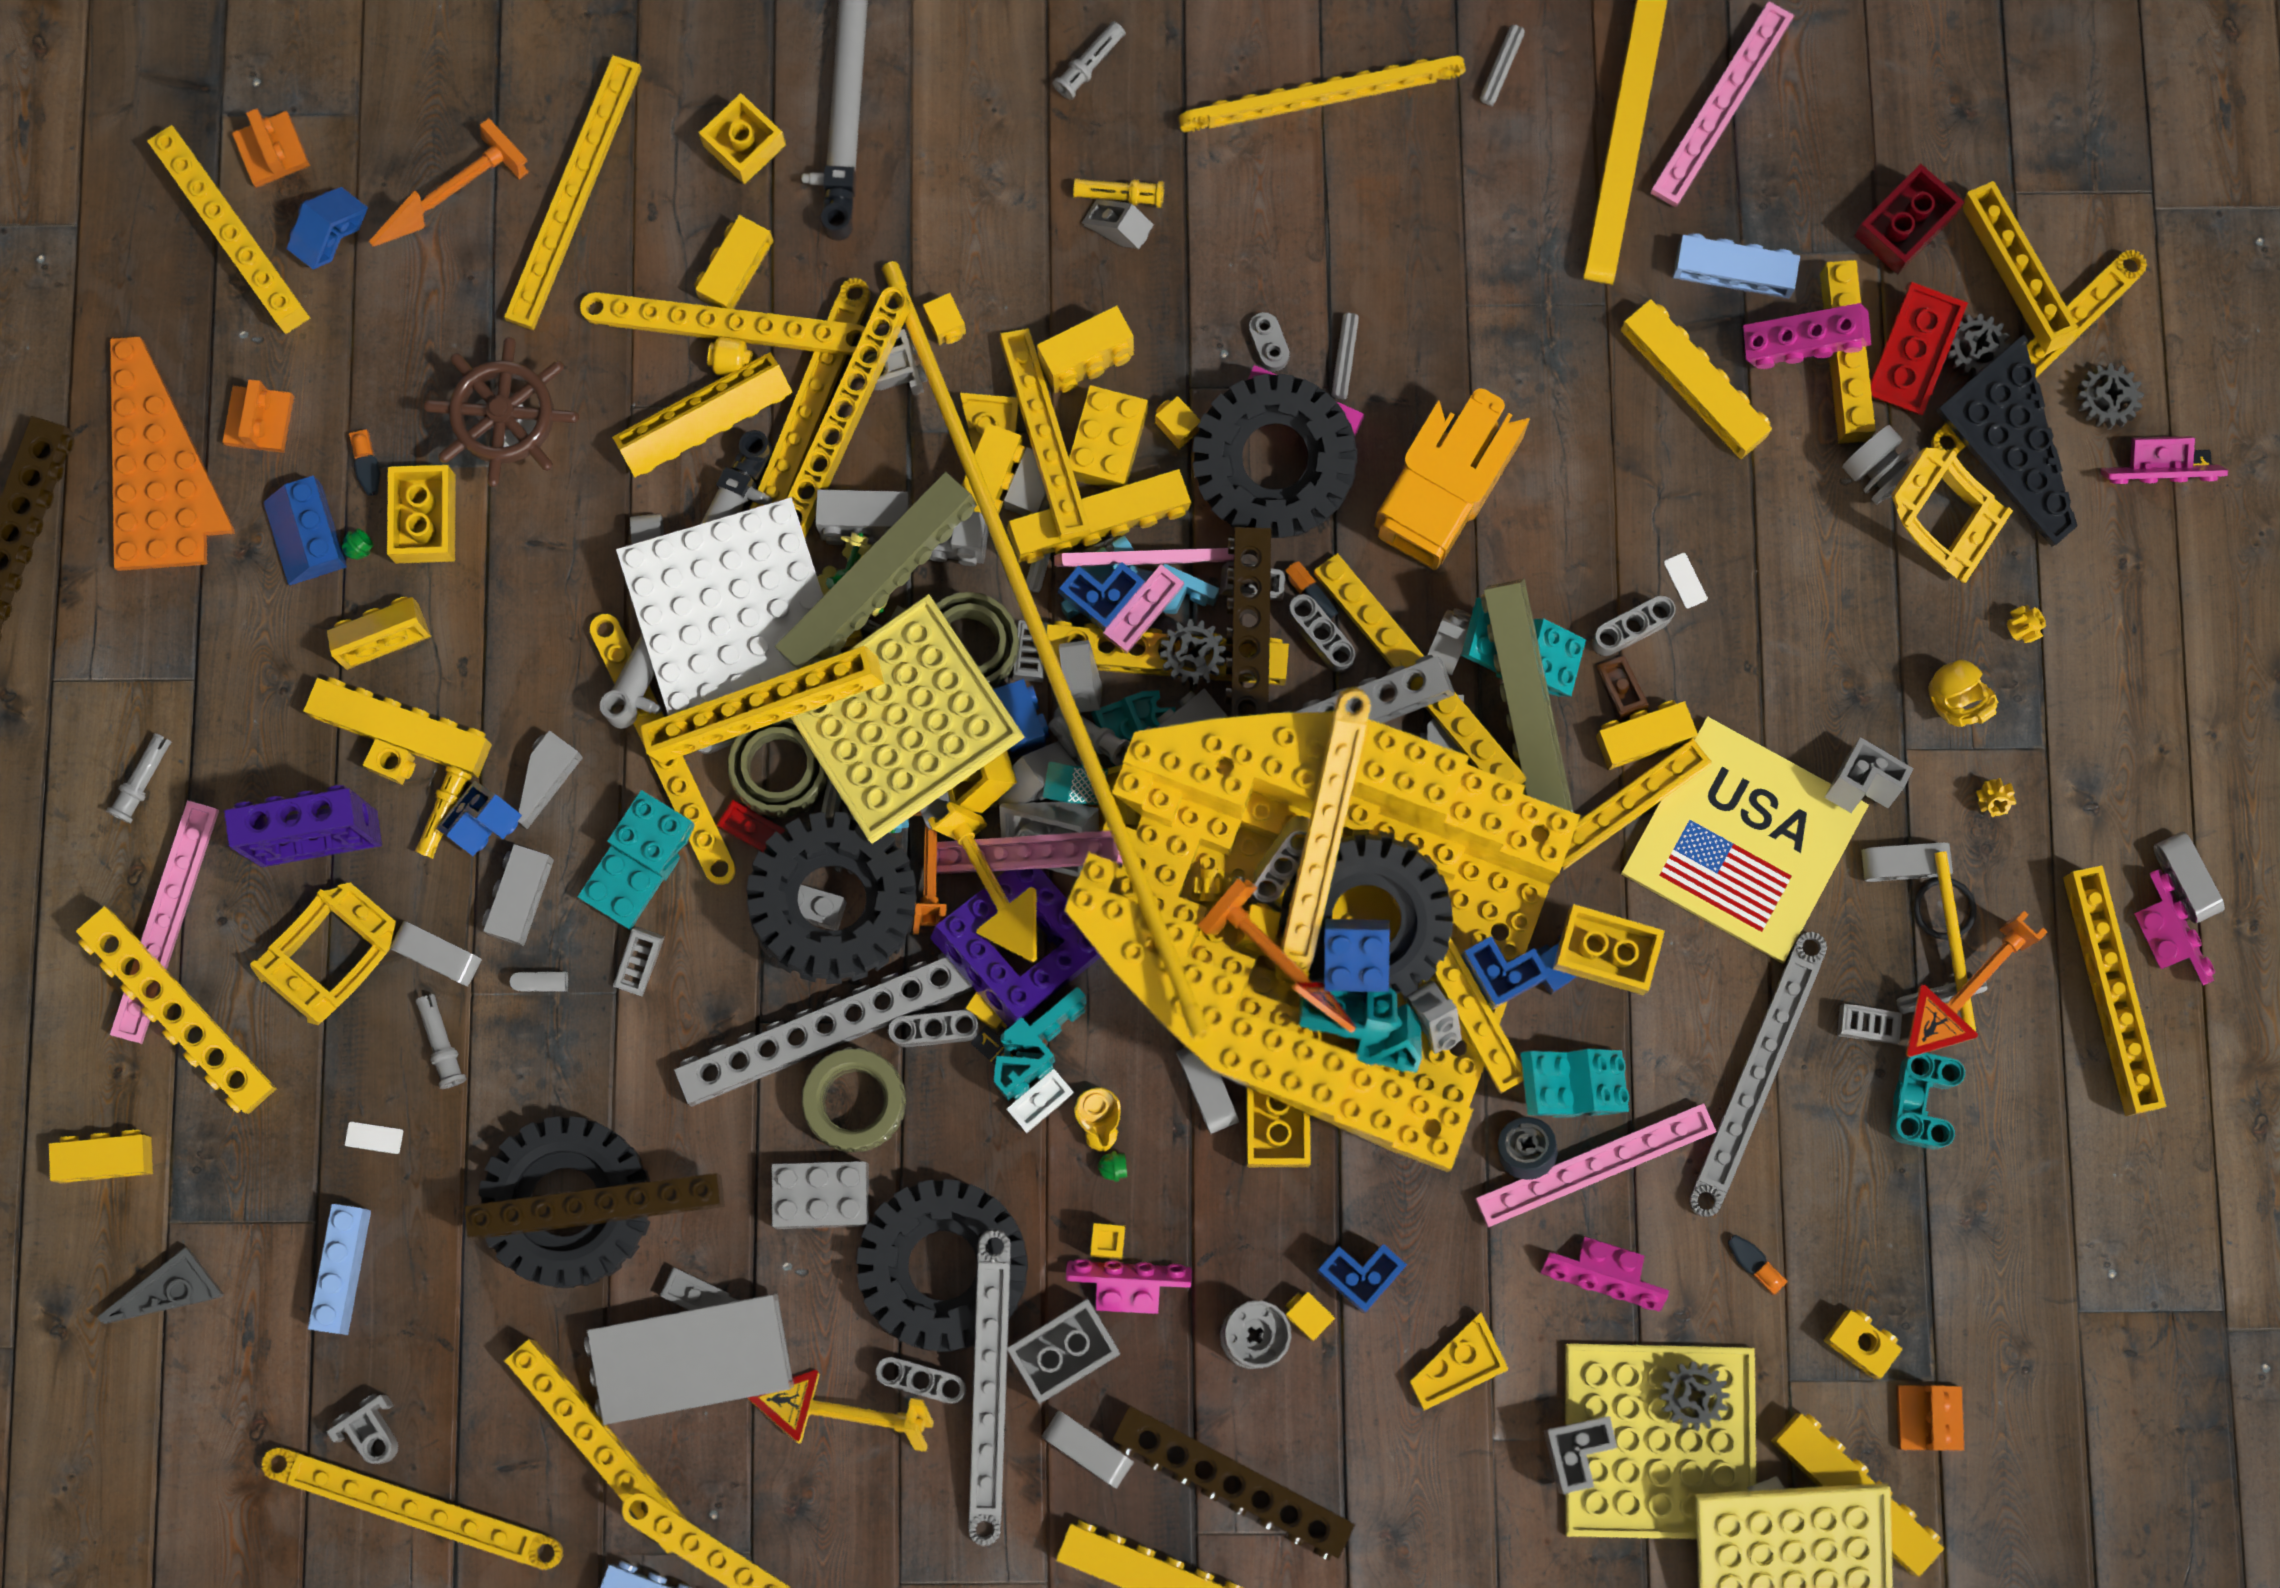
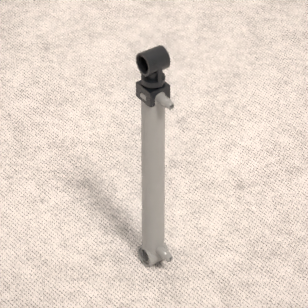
M839 0L827 165H825L824 173L802 174L803 183L824 186V205L821 220L826 235L836 241L848 238L853 230L852 213L853 199L856 193L857 177L855 171L868 0ZM835 218L844 219V222L839 226L830 224Z
M751 430L740 438V451L730 468L725 467L716 483L718 491L700 524L740 513L744 505L749 507L752 501L764 505L772 502V498L759 491L755 484L762 470L768 466L774 451L763 432ZM762 446L761 450L757 453H751L754 448ZM643 634L638 639L612 690L606 693L600 702L602 714L616 728L622 729L631 726L637 718V708L656 715L660 714L662 710L660 705L643 697L655 675ZM624 705L621 712L613 714L616 707Z

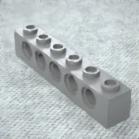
M1426 655L1417 659L1415 665L1407 668L1404 666L1395 667L1387 672L1388 675L1379 679L1371 677L1361 681L1357 688L1365 692L1371 703L1368 719L1382 724L1454 696L1455 693L1444 662L1438 656ZM1416 677H1423L1422 687L1412 691L1410 688L1412 680ZM1347 688L1333 692L1331 698L1320 702L1319 699L1309 701L1303 705V709L1296 712L1288 710L1281 713L1330 712L1335 710L1338 696ZM1388 688H1394L1395 695L1393 699L1383 702V692ZM1351 697V699H1348L1345 710L1355 712L1354 705L1360 698Z

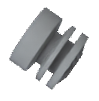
M1887 425L1869 439L1842 466L1854 481L1861 480L1867 475L1871 478L1863 489L1866 494L1877 486L1880 488L1872 497L1876 505L1892 497V492L1912 463L1907 464L1905 461L1914 452L1912 448H1909L1899 455L1895 450L1903 439L1890 425Z
M1264 1301L1247 1302L1231 1310L1223 1320L1220 1330L1221 1347L1227 1358L1237 1366L1246 1369L1264 1368L1278 1362L1288 1351L1291 1341L1290 1324L1285 1314L1275 1305ZM1248 1329L1252 1331L1258 1329L1260 1331V1334L1257 1336L1259 1343L1256 1341L1248 1342L1247 1337L1250 1335Z

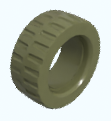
M958 592L942 598L936 605L949 624L959 619H974L985 624L994 634L997 652L990 661L978 667L991 687L996 689L1008 677L1017 659L1019 637L1014 618L1005 606L997 602L996 599L982 593Z
M791 718L735 737L727 760L728 776L736 795L749 809L768 818L786 819L787 817H796L803 812H807L820 801V797L824 795L828 776ZM773 740L792 741L798 744L807 755V769L802 780L794 788L784 792H769L759 788L753 782L750 775L751 761L755 752L765 743Z
M863 1048L837 1050L832 1052L831 1055L823 1057L818 1064L814 1065L811 1073L806 1077L801 1101L804 1117L815 1136L826 1145L844 1152H866L888 1141L900 1127L906 1107L904 1084L895 1067L881 1055ZM852 1072L869 1074L878 1080L883 1088L884 1095L882 1112L878 1118L869 1126L858 1130L843 1129L834 1124L827 1114L825 1104L828 1089L833 1082L844 1074Z

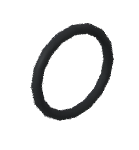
M1938 879L1930 880L1920 888L1914 899V914L1917 923L1925 933L1936 939L1948 940L1947 934L1938 933L1929 928L1923 921L1920 912L1921 899L1925 892L1932 886L1939 885ZM1951 879L1952 885L1959 888L1967 896L1970 904V917L1966 925L1960 929V936H1963L1971 929L1976 919L1977 905L1971 891L1961 882Z

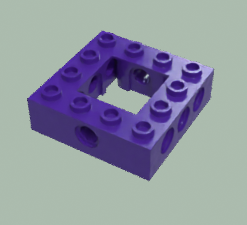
M344 785L328 787L327 792L315 794L314 791L296 793V798L284 799L282 796L269 797L262 804L253 805L252 802L234 804V809L224 810L229 847L260 867L382 846L377 810L350 788L346 789ZM329 805V808L319 810L322 806ZM294 810H298L299 814H293L288 816V814Z
M1041 869L1006 870L996 878L1009 903L1028 888L1036 889V924L1048 936L1046 938L1049 943L1053 942L1057 946L1056 949L1021 977L991 943L976 932L980 926L998 912L986 888H983L937 924L930 937L1008 1028L1021 1017L1023 1019L1028 1017L1101 958L1100 954L1065 912L1068 903L1067 898Z

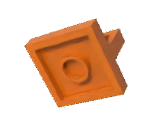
M258 109L247 112L251 125L232 133L255 188L310 166L287 111L269 118L268 116L263 117Z
M248 379L247 387L233 386L223 444L225 446L284 453L294 395L290 392L268 390L258 380Z
M1896 1386L1898 1450H1964L1962 1386Z

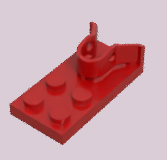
M1910 282L1904 289L1907 290L1870 385L1873 398L1922 416L1968 302Z

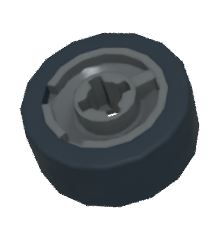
M1533 1117L1517 1118L1507 1123L1500 1132L1497 1142L1500 1163L1505 1171L1512 1176L1524 1180L1538 1179L1547 1174L1555 1165L1558 1155L1556 1136L1551 1127L1542 1120ZM1524 1145L1532 1146L1531 1148L1526 1149V1151H1523L1522 1149Z

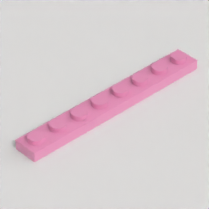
M1770 1L1767 3L1654 185L1651 194L1673 207H1677L1794 17L1793 14Z
M188 800L141 939V943L166 970L219 810ZM137 959L134 960L130 975H134L139 971L140 964ZM152 982L148 985L146 993L149 998L159 995L161 986L158 982ZM123 993L110 1035L142 1044L150 1019L141 1011L145 1005L137 997L132 1000Z
M1110 831L975 839L992 871L1083 866L1088 853L1123 864ZM957 841L937 842L936 874L976 872L963 846L959 845Z
M1703 1103L1559 1163L1538 1179H1521L1480 1196L1475 1200L1488 1228L1716 1133V1129Z

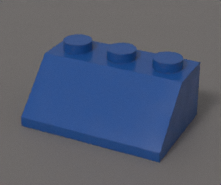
M314 475L283 485L264 501L289 586L347 567L323 486Z

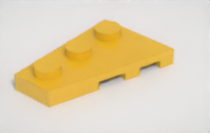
M960 393L974 455L987 423L1016 433L1019 411L1017 398Z
M1480 1312L1410 1381L1423 1411L1509 1370L1482 1313Z

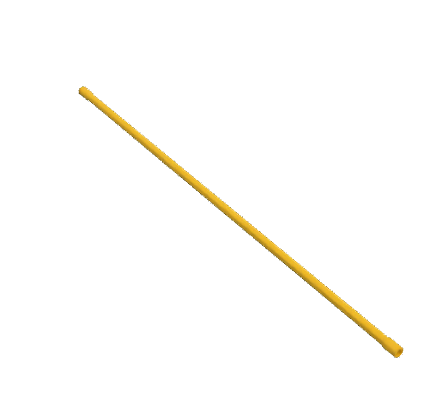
M888 262L882 267V272L888 287L894 286L903 290L910 302V310L905 320V325L1165 966L1193 1041L1205 1039L1211 1034L1210 1029L1189 985L912 303L904 276L897 262ZM896 297L895 300L899 307L902 303V299Z

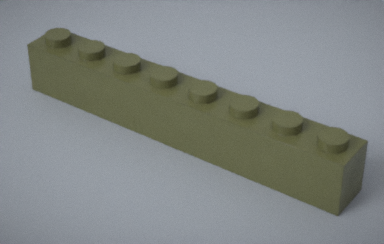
M945 472L775 645L779 653L792 666L800 669L828 659L833 652L841 650L846 644L847 638L855 630L861 629L866 624L868 617L873 611L884 606L889 599V595L897 587L904 585L909 580L913 570L918 565L927 562L932 555V551L940 543L946 542L951 537L954 528L961 521H966L971 517L974 508L977 506L971 493Z
M1525 578L1489 585L1484 589L1485 594L1481 595V603L1484 612H1489L1491 624L1487 626L1490 642H1495L1497 654H1494V664L1496 671L1501 672L1503 684H1500V692L1503 702H1508L1510 713L1506 714L1509 731H1514L1516 743H1513L1514 758L1516 761H1520L1522 773L1526 776V781L1521 785L1525 786L1524 790H1526L1527 796L1573 812Z

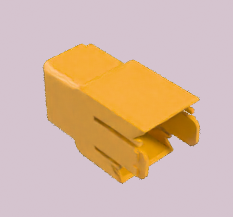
M1479 388L1473 392L1448 434L1445 430L1455 414L1450 413L1445 421L1441 403L1438 400L1406 453L1401 474L1377 512L1375 527L1379 530L1378 537L1427 567L1437 570L1438 566L1444 562L1466 523L1478 515L1523 440L1530 418L1509 423L1513 415L1508 413L1496 433L1498 429L1497 420L1505 407L1504 401L1486 389Z

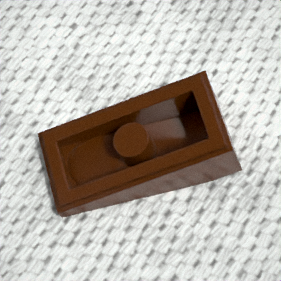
M1625 655L1596 665L1620 723L1629 721V716L1636 712L1647 710L1648 713L1649 704Z

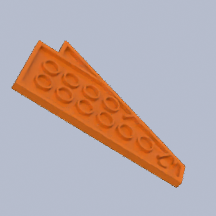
M141 337L110 339L114 568L117 571L207 565V536L235 534V529L144 340Z

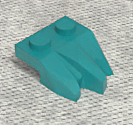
M1159 690L1142 691L1127 696L1121 701L1101 707L1100 710L1092 711L1091 715L1096 726L1110 728L1116 737L1131 742L1134 732L1143 731L1148 726L1151 729H1155L1160 725L1157 719L1170 708L1173 712L1176 711V708H1159L1156 706V702L1160 699Z

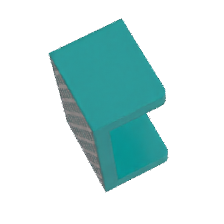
M1051 761L1048 763L1043 798L1066 803L1099 805L1083 764L1073 766ZM1102 768L1107 780L1108 769Z

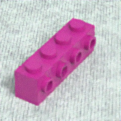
M1861 303L1743 325L1746 360L1758 369L1772 368L1775 366L1774 363L1784 361L1789 364L1800 363L1804 360L1803 358L1811 356L1827 358L1832 356L1833 352L1843 350L1846 353L1859 352L1862 350V347L1871 345L1869 313Z

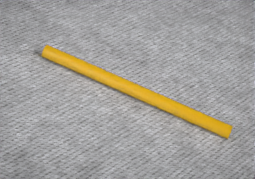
M1947 851L1934 853L1958 992L1968 982ZM1970 998L1961 1007L1960 1013L1961 1018L1976 1031Z

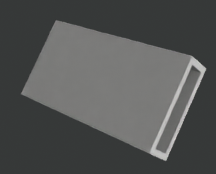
M777 1293L587 1330L588 1337H585L584 1340L587 1355H592L594 1368H590V1378L593 1387L597 1386L599 1399H596L595 1407L598 1418L603 1419V1425L789 1390L794 1387Z

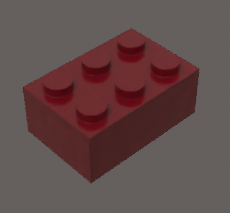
M1920 163L1861 223L1854 237L1898 275L1957 215L1965 202Z

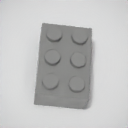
M817 490L816 527L821 541H826L829 545H842L844 541L840 539L841 536H851L853 532L857 534L862 533L863 536L869 538L868 544L874 545V542H877L912 506L909 493L896 491Z
M866 1161L772 1164L773 1228L866 1227L867 1223H870L869 1164Z
M1088 1299L1007 1348L1039 1404L1121 1355Z

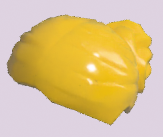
M1103 1087L1084 1091L1077 1098L1074 1107L1075 1117L1079 1125L1086 1131L1087 1145L1098 1151H1107L1116 1141L1121 1111L1119 1099L1112 1091Z

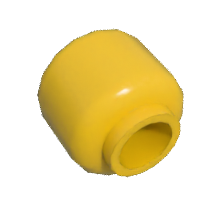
M719 337L715 343H710L707 363L709 367H712L716 375L726 376L752 362V351L747 350L746 342L743 339Z

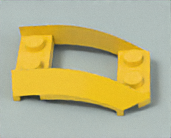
M1924 448L1919 451L1891 496L1903 526L1914 541L1940 566L1960 582L1966 583L2013 510L2009 507L2005 508L1994 499L1995 496L1963 467L1957 459V453L1954 450ZM1941 478L1963 501L1974 509L1948 550L1916 518Z
M351 882L337 885V888L325 891L321 889L297 920L268 947V950L257 961L254 960L250 967L261 983L265 981L306 1016L307 1023L320 1025L361 985L390 950L396 921ZM332 910L366 939L372 947L346 977L328 992L291 960L290 957L309 938Z

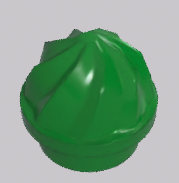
M359 528L354 532L349 531L342 542L344 554L355 560L367 557L370 554V549L374 547L371 538Z
M1112 1151V1153L1102 1156L1098 1164V1170L1105 1179L1119 1182V1178H1127L1125 1153L1116 1154V1151Z

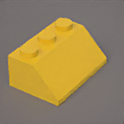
M413 597L395 599L391 602V606L383 609L373 608L367 610L362 614L363 617L353 621L351 619L339 621L334 625L335 628L327 630L331 655L346 670L431 637L420 606Z

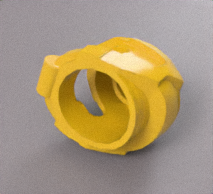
M1963 659L1942 666L1935 673L1928 686L1929 696L1936 712L1948 724L1957 727L1977 722L1979 724L1984 723L1996 715L1997 703H1999L1993 690L1981 682L1980 678L1983 674L1981 670L1973 663ZM1982 700L1979 704L1972 708H1962L1972 702Z

